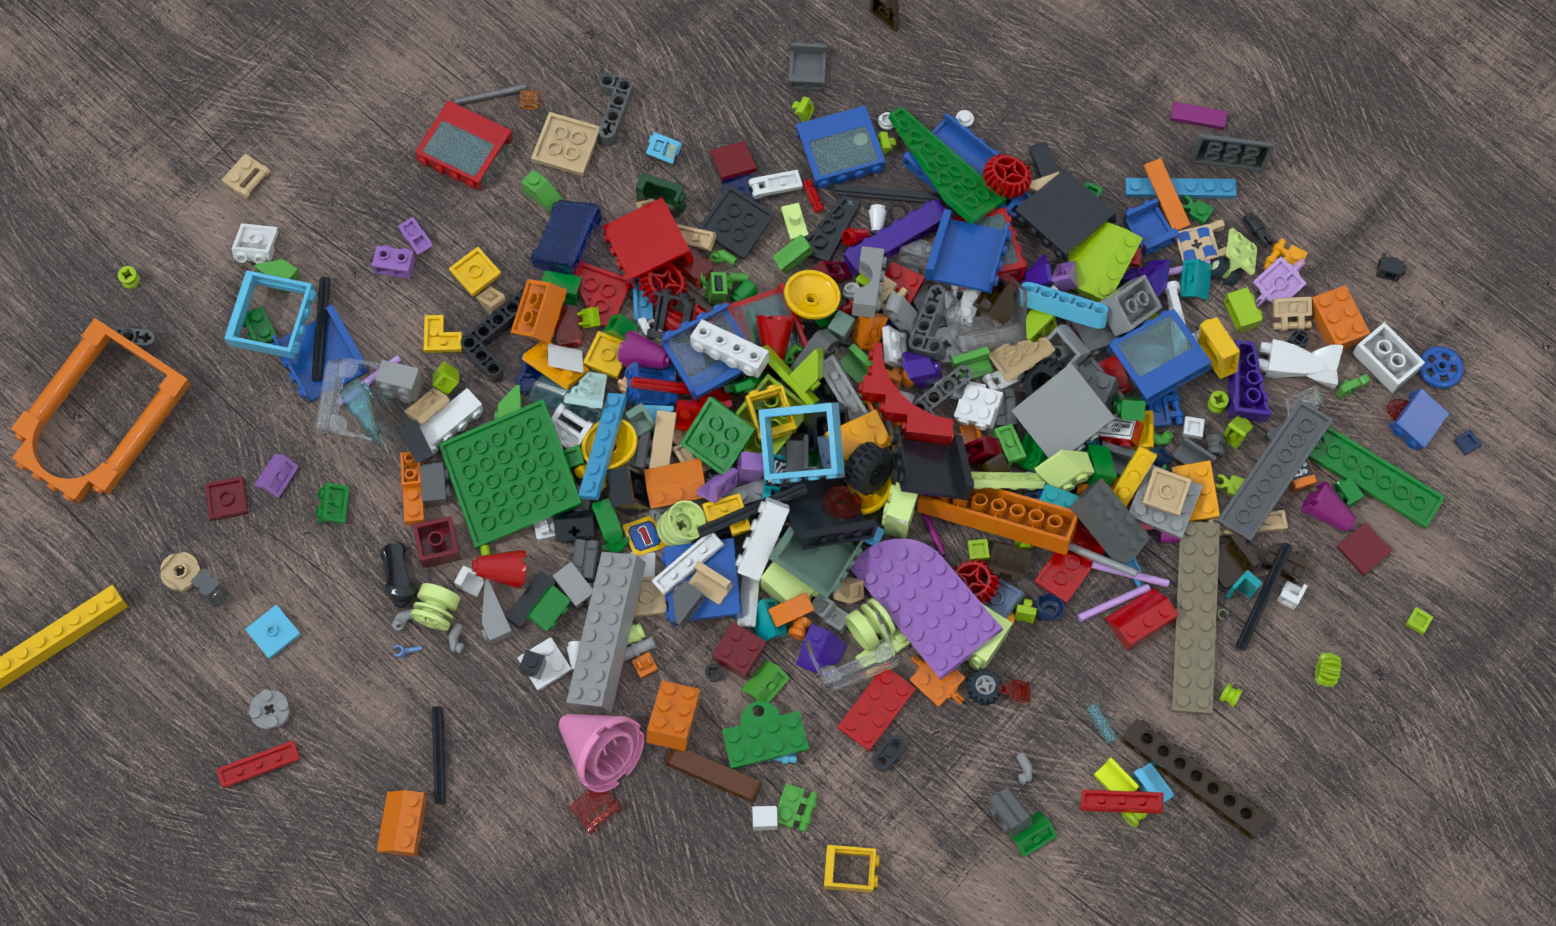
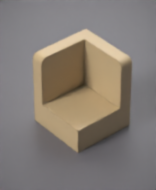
M846 576L843 582L839 581L841 586L834 594L835 600L851 604L864 599L863 580Z

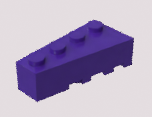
M1235 340L1234 343L1239 349L1240 354L1237 372L1228 376V418L1235 419L1237 416H1240L1248 421L1265 422L1272 413L1267 403V392L1264 391L1263 387L1264 380L1259 370L1260 364L1255 343L1252 341Z

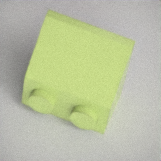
M1060 450L1035 468V471L1049 485L1067 492L1074 490L1076 485L1087 481L1088 477L1095 473L1087 452Z

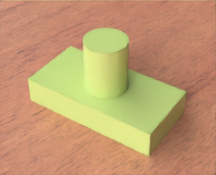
M799 203L781 207L790 241H793L801 234L806 239L808 231Z

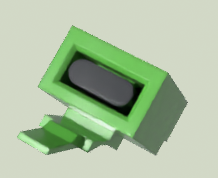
M711 272L708 281H706V277H703L701 273L704 297H708L709 304L716 306L719 303H724L727 296L726 272Z

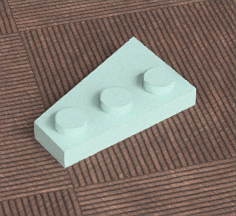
M587 372L579 381V385L577 387L574 386L571 393L565 395L564 403L588 406L592 409L602 408L607 374Z

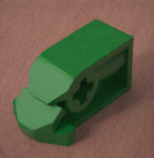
M610 498L592 504L593 513L605 545L601 546L602 551L610 553L623 551L629 544L630 539L629 536L623 537V532L615 510L610 503Z

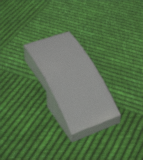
M818 594L812 602L814 610L811 612L841 634L847 627L844 617L848 613L837 607L835 602L829 598Z

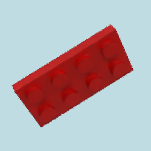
M1078 521L1071 543L1103 555L1105 552L1103 547L1085 525ZM1068 550L1067 555L1055 552L1033 583L1046 592L1051 593V595L1059 597L1066 605L1092 570L1091 566L1094 560Z
M884 665L837 726V729L869 752L914 694L916 688Z

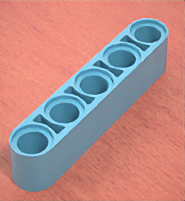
M1032 282L1021 284L1019 303L1024 307L1096 329H1102L1107 324L1108 307L1102 303Z

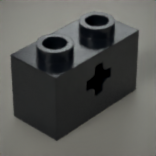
M593 510L564 512L554 516L556 542L569 543L576 539L586 541L595 539Z

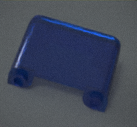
M559 200L553 204V213L537 248L533 249L530 259L533 260L534 268L575 275V269L581 262L580 257L590 234L602 221L601 207L594 203Z

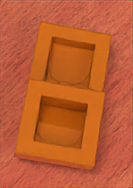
M807 592L768 609L775 627L814 610Z

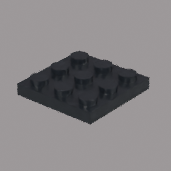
M728 185L698 229L715 232L717 234L715 242L745 260L775 217V213L733 186Z

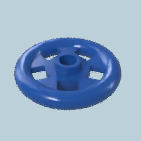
M1436 346L1427 349L1420 358L1425 363L1419 370L1422 379L1429 385L1445 389L1456 385L1461 380L1464 371L1463 363L1458 354L1447 347ZM1444 354L1450 358L1447 361L1446 359L1441 358V355ZM1430 356H1433L1435 358L1433 363H1430L1428 361V358ZM1439 364L1443 365L1444 369H1441ZM1451 365L1456 367V372H1450ZM1431 368L1435 375L1430 376L1427 370ZM1447 375L1448 380L1441 381L1440 376Z

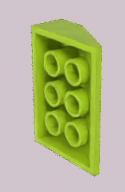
M1106 222L1070 252L1068 259L1069 262L1075 261L1078 283V288L1072 290L1095 302H1100L1113 293L1143 238L1125 228Z
M767 374L755 390L760 392L767 390L768 386L774 384L781 386L782 384ZM783 386L790 407L807 405ZM779 395L753 403L759 425V410L783 408ZM745 401L736 411V414L753 425ZM804 414L793 415L797 428L804 421ZM786 416L770 417L771 428L787 423ZM756 432L743 452L762 453V443L758 442ZM792 434L772 439L773 453L775 455Z

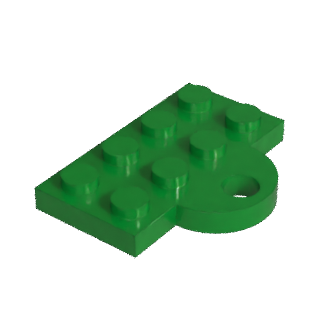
M755 701L749 704L742 712L741 725L722 730L731 769L809 751L800 711L780 715L777 708L766 701ZM756 707H761L764 709V714L757 717L753 714V710Z

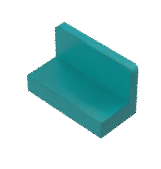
M1200 259L1183 260L1180 297L1208 300L1212 267L1210 263Z
M1247 570L1231 587L1225 597L1229 599L1237 590H1240L1246 597L1251 599L1262 585V582Z
M776 598L762 599L757 602L754 629L757 637L766 642L772 638L785 637L788 634L785 624L775 627L768 609L778 605Z

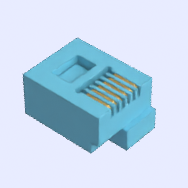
M654 132L653 136L651 135L648 142L650 144L646 154L673 164L675 156L679 154L682 143Z

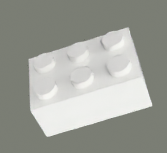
M1385 322L1361 341L1352 353L1391 393H1394L1414 376L1425 363Z

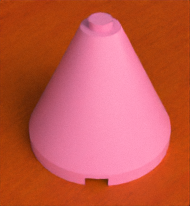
M566 714L560 719L559 730L578 777L584 786L594 792H605L619 785L617 780L623 774L628 776L632 772L644 746V733L640 731L639 727L641 726L636 721L626 716Z

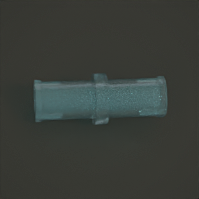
M1097 703L1086 709L1095 723V729L1100 731L1106 744L1118 738L1108 723L1109 719L1104 717Z

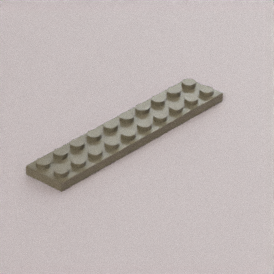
M1189 521L1179 542L1176 611L1179 615L1176 618L1172 712L1212 715L1220 523Z

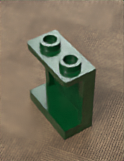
M642 172L635 187L637 202L647 200L648 197L655 200L663 197L665 203L674 206L675 217L679 218L680 213H684L687 202H685L684 186Z

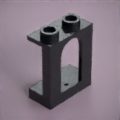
M661 288V291H654V294L658 295L653 328L647 329L646 336L662 339L663 334L667 332L664 328L668 305L671 299L683 301L682 323L688 320L692 322L696 298L689 297L690 294L684 292L674 294L672 293L673 290ZM690 331L671 342L678 344L688 343Z

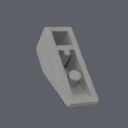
M485 580L482 613L484 629L481 632L485 641L489 640L491 645H494L512 637L513 634L489 580Z

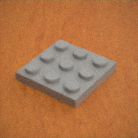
M1151 465L1137 489L1129 512L1138 522L1181 540L1203 486L1191 481L1179 517L1143 505L1141 503L1155 466Z

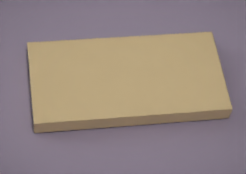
M656 576L643 577L634 617L666 614L667 603L665 596L652 582ZM595 582L588 583L592 589L594 587ZM590 596L589 598H587L588 608H589L591 596Z

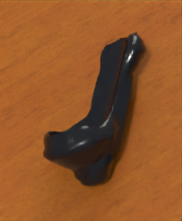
M401 542L389 543L380 550L387 578L385 593L391 598V601L397 608L406 607L411 597L418 591L416 585L407 576L404 563L406 548Z

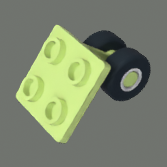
M1231 228L1229 230L1226 256L1230 259L1229 262L1222 256L1215 258L1211 262V277L1214 279L1222 277L1224 279L1222 283L1227 286H1233L1239 280L1241 274L1238 269L1239 267L1253 275L1255 273L1257 246L1246 239L1240 232Z

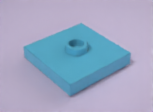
M277 605L245 629L269 659H272L301 635Z

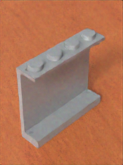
M1075 362L1066 366L1012 410L1048 458L1060 450L1081 451L1085 447L1084 443L1090 439L1091 442L1101 435L1099 431L1104 427L1106 430L1115 424L1114 419L1118 417L1110 412L1078 371L1079 367Z

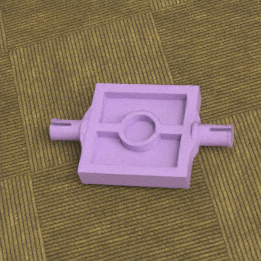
M1279 257L1253 281L1261 293L1255 300L1256 304L1261 299L1256 306L1259 307L1266 300L1273 303L1272 298H1287L1295 295L1307 284L1298 272L1306 262L1304 261L1298 266L1303 261L1300 258L1294 265H1291L1282 257Z

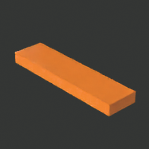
M1159 158L1145 164L1143 167L1171 229L1176 228L1178 231L1190 226L1162 159Z

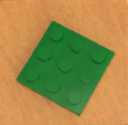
M709 396L680 445L723 475L734 467L741 452L744 451L757 428L713 396Z

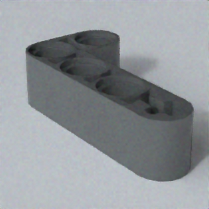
M606 72L600 75L599 85L602 94L611 98L599 128V136L604 146H612L617 140L633 97L632 81L627 77Z
M941 285L930 287L909 338V346L914 354L929 357L933 361H941L947 354L942 341L935 338L949 302L948 295Z
M89 325L83 328L81 335L84 333V331L87 329ZM108 326L126 339L133 337L131 342L147 353L154 352L159 347L158 339L150 330ZM109 340L104 347L105 349L126 350L112 340ZM101 352L92 364H95L99 361Z
M826 329L817 331L790 369L794 371L815 349L820 347L823 349L824 359L826 355L831 354L838 347L840 340ZM782 379L780 384L797 396L792 388Z
M966 365L959 366L912 404L921 406L924 411L935 415L933 413L934 410L970 383L972 378L971 368ZM960 372L963 374L967 373V377L960 378L957 384L956 380L960 377ZM946 383H951L954 389L947 391L943 386ZM930 395H937L939 400L933 403L929 401L928 397Z

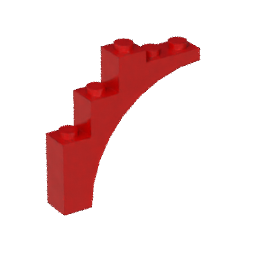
M874 342L873 349H869L868 360L871 361V366H868L867 375H864L863 381L859 382L858 393H861V400L880 403L879 413H883L882 420L902 422L901 432L904 433V439L950 445L953 435V419L928 413L906 399L892 383L886 371L882 357V343Z

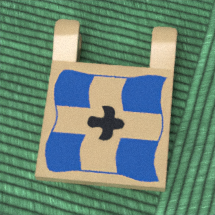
M1217 220L1211 224L1178 231L1177 245L1182 262L1183 260L1194 259L1202 261L1213 260L1219 256L1228 258L1226 256L1227 246L1218 250L1213 232L1224 230V221Z

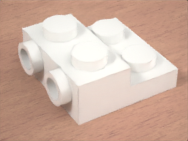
M241 223L232 246L233 259L240 263H245L246 261H254L256 264L270 262L275 251L274 244L278 235V227Z
M967 384L954 414L957 423L963 426L975 425L980 430H993L1004 394L1000 391Z

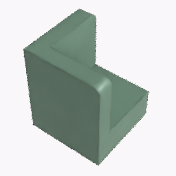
M839 310L829 324L827 331L844 344L855 326V318Z
M642 403L625 412L626 420L633 426L638 437L655 428L654 420Z

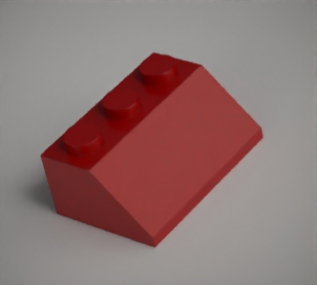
M1152 588L1107 616L1105 620L1128 651L1173 623L1179 614L1168 598Z

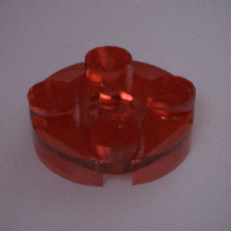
M844 486L831 487L825 493L822 500L826 512L841 520H849L856 517L861 509L862 502L857 493L849 492V488Z

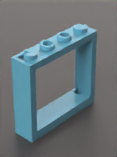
M246 270L224 338L228 346L294 359L296 353L300 350L301 336H304L306 331V319H309L311 315V303L316 299V291L311 283ZM256 285L304 294L288 348L239 338Z
M839 403L759 410L765 480L772 479V483L784 482L783 478H790V482L802 481L801 477L807 476L808 480H818L820 475H826V479L838 478L837 474L845 473ZM827 412L831 469L775 473L770 417Z

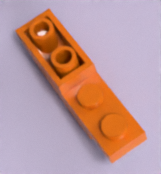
M411 452L400 453L401 484L403 488L404 523L407 526L425 522V506L422 500L421 462L416 463Z

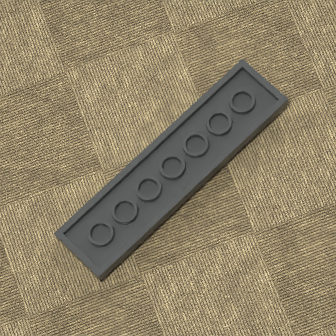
M1300 399L1226 506L1217 523H1220L1221 526L1233 533L1237 532L1239 535H1242L1250 543L1334 419Z

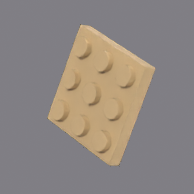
M549 112L531 161L584 176L599 137L600 126Z

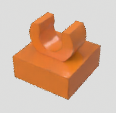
M894 367L892 371L886 369L892 383L900 390L903 376L899 375L901 369Z
M649 652L632 660V664L640 679L658 671Z

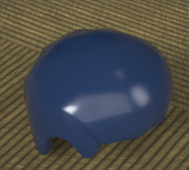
M1051 593L1038 596L1035 608H1037L1036 614L1040 619L1045 622H1054L1063 617L1065 606L1059 597L1051 595Z

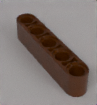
M671 748L665 761L667 766L752 803L755 802L762 786L760 781L687 749L686 751Z

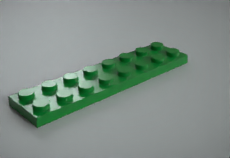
M1330 426L1308 457L1341 479L1347 480L1351 477L1361 491L1423 529L1427 528L1445 499L1444 495Z

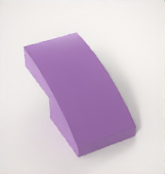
M414 217L398 225V229L417 256L433 247V244Z

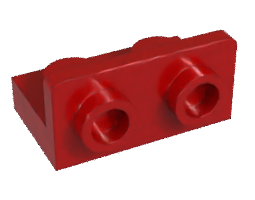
M678 400L675 429L688 431L705 403Z

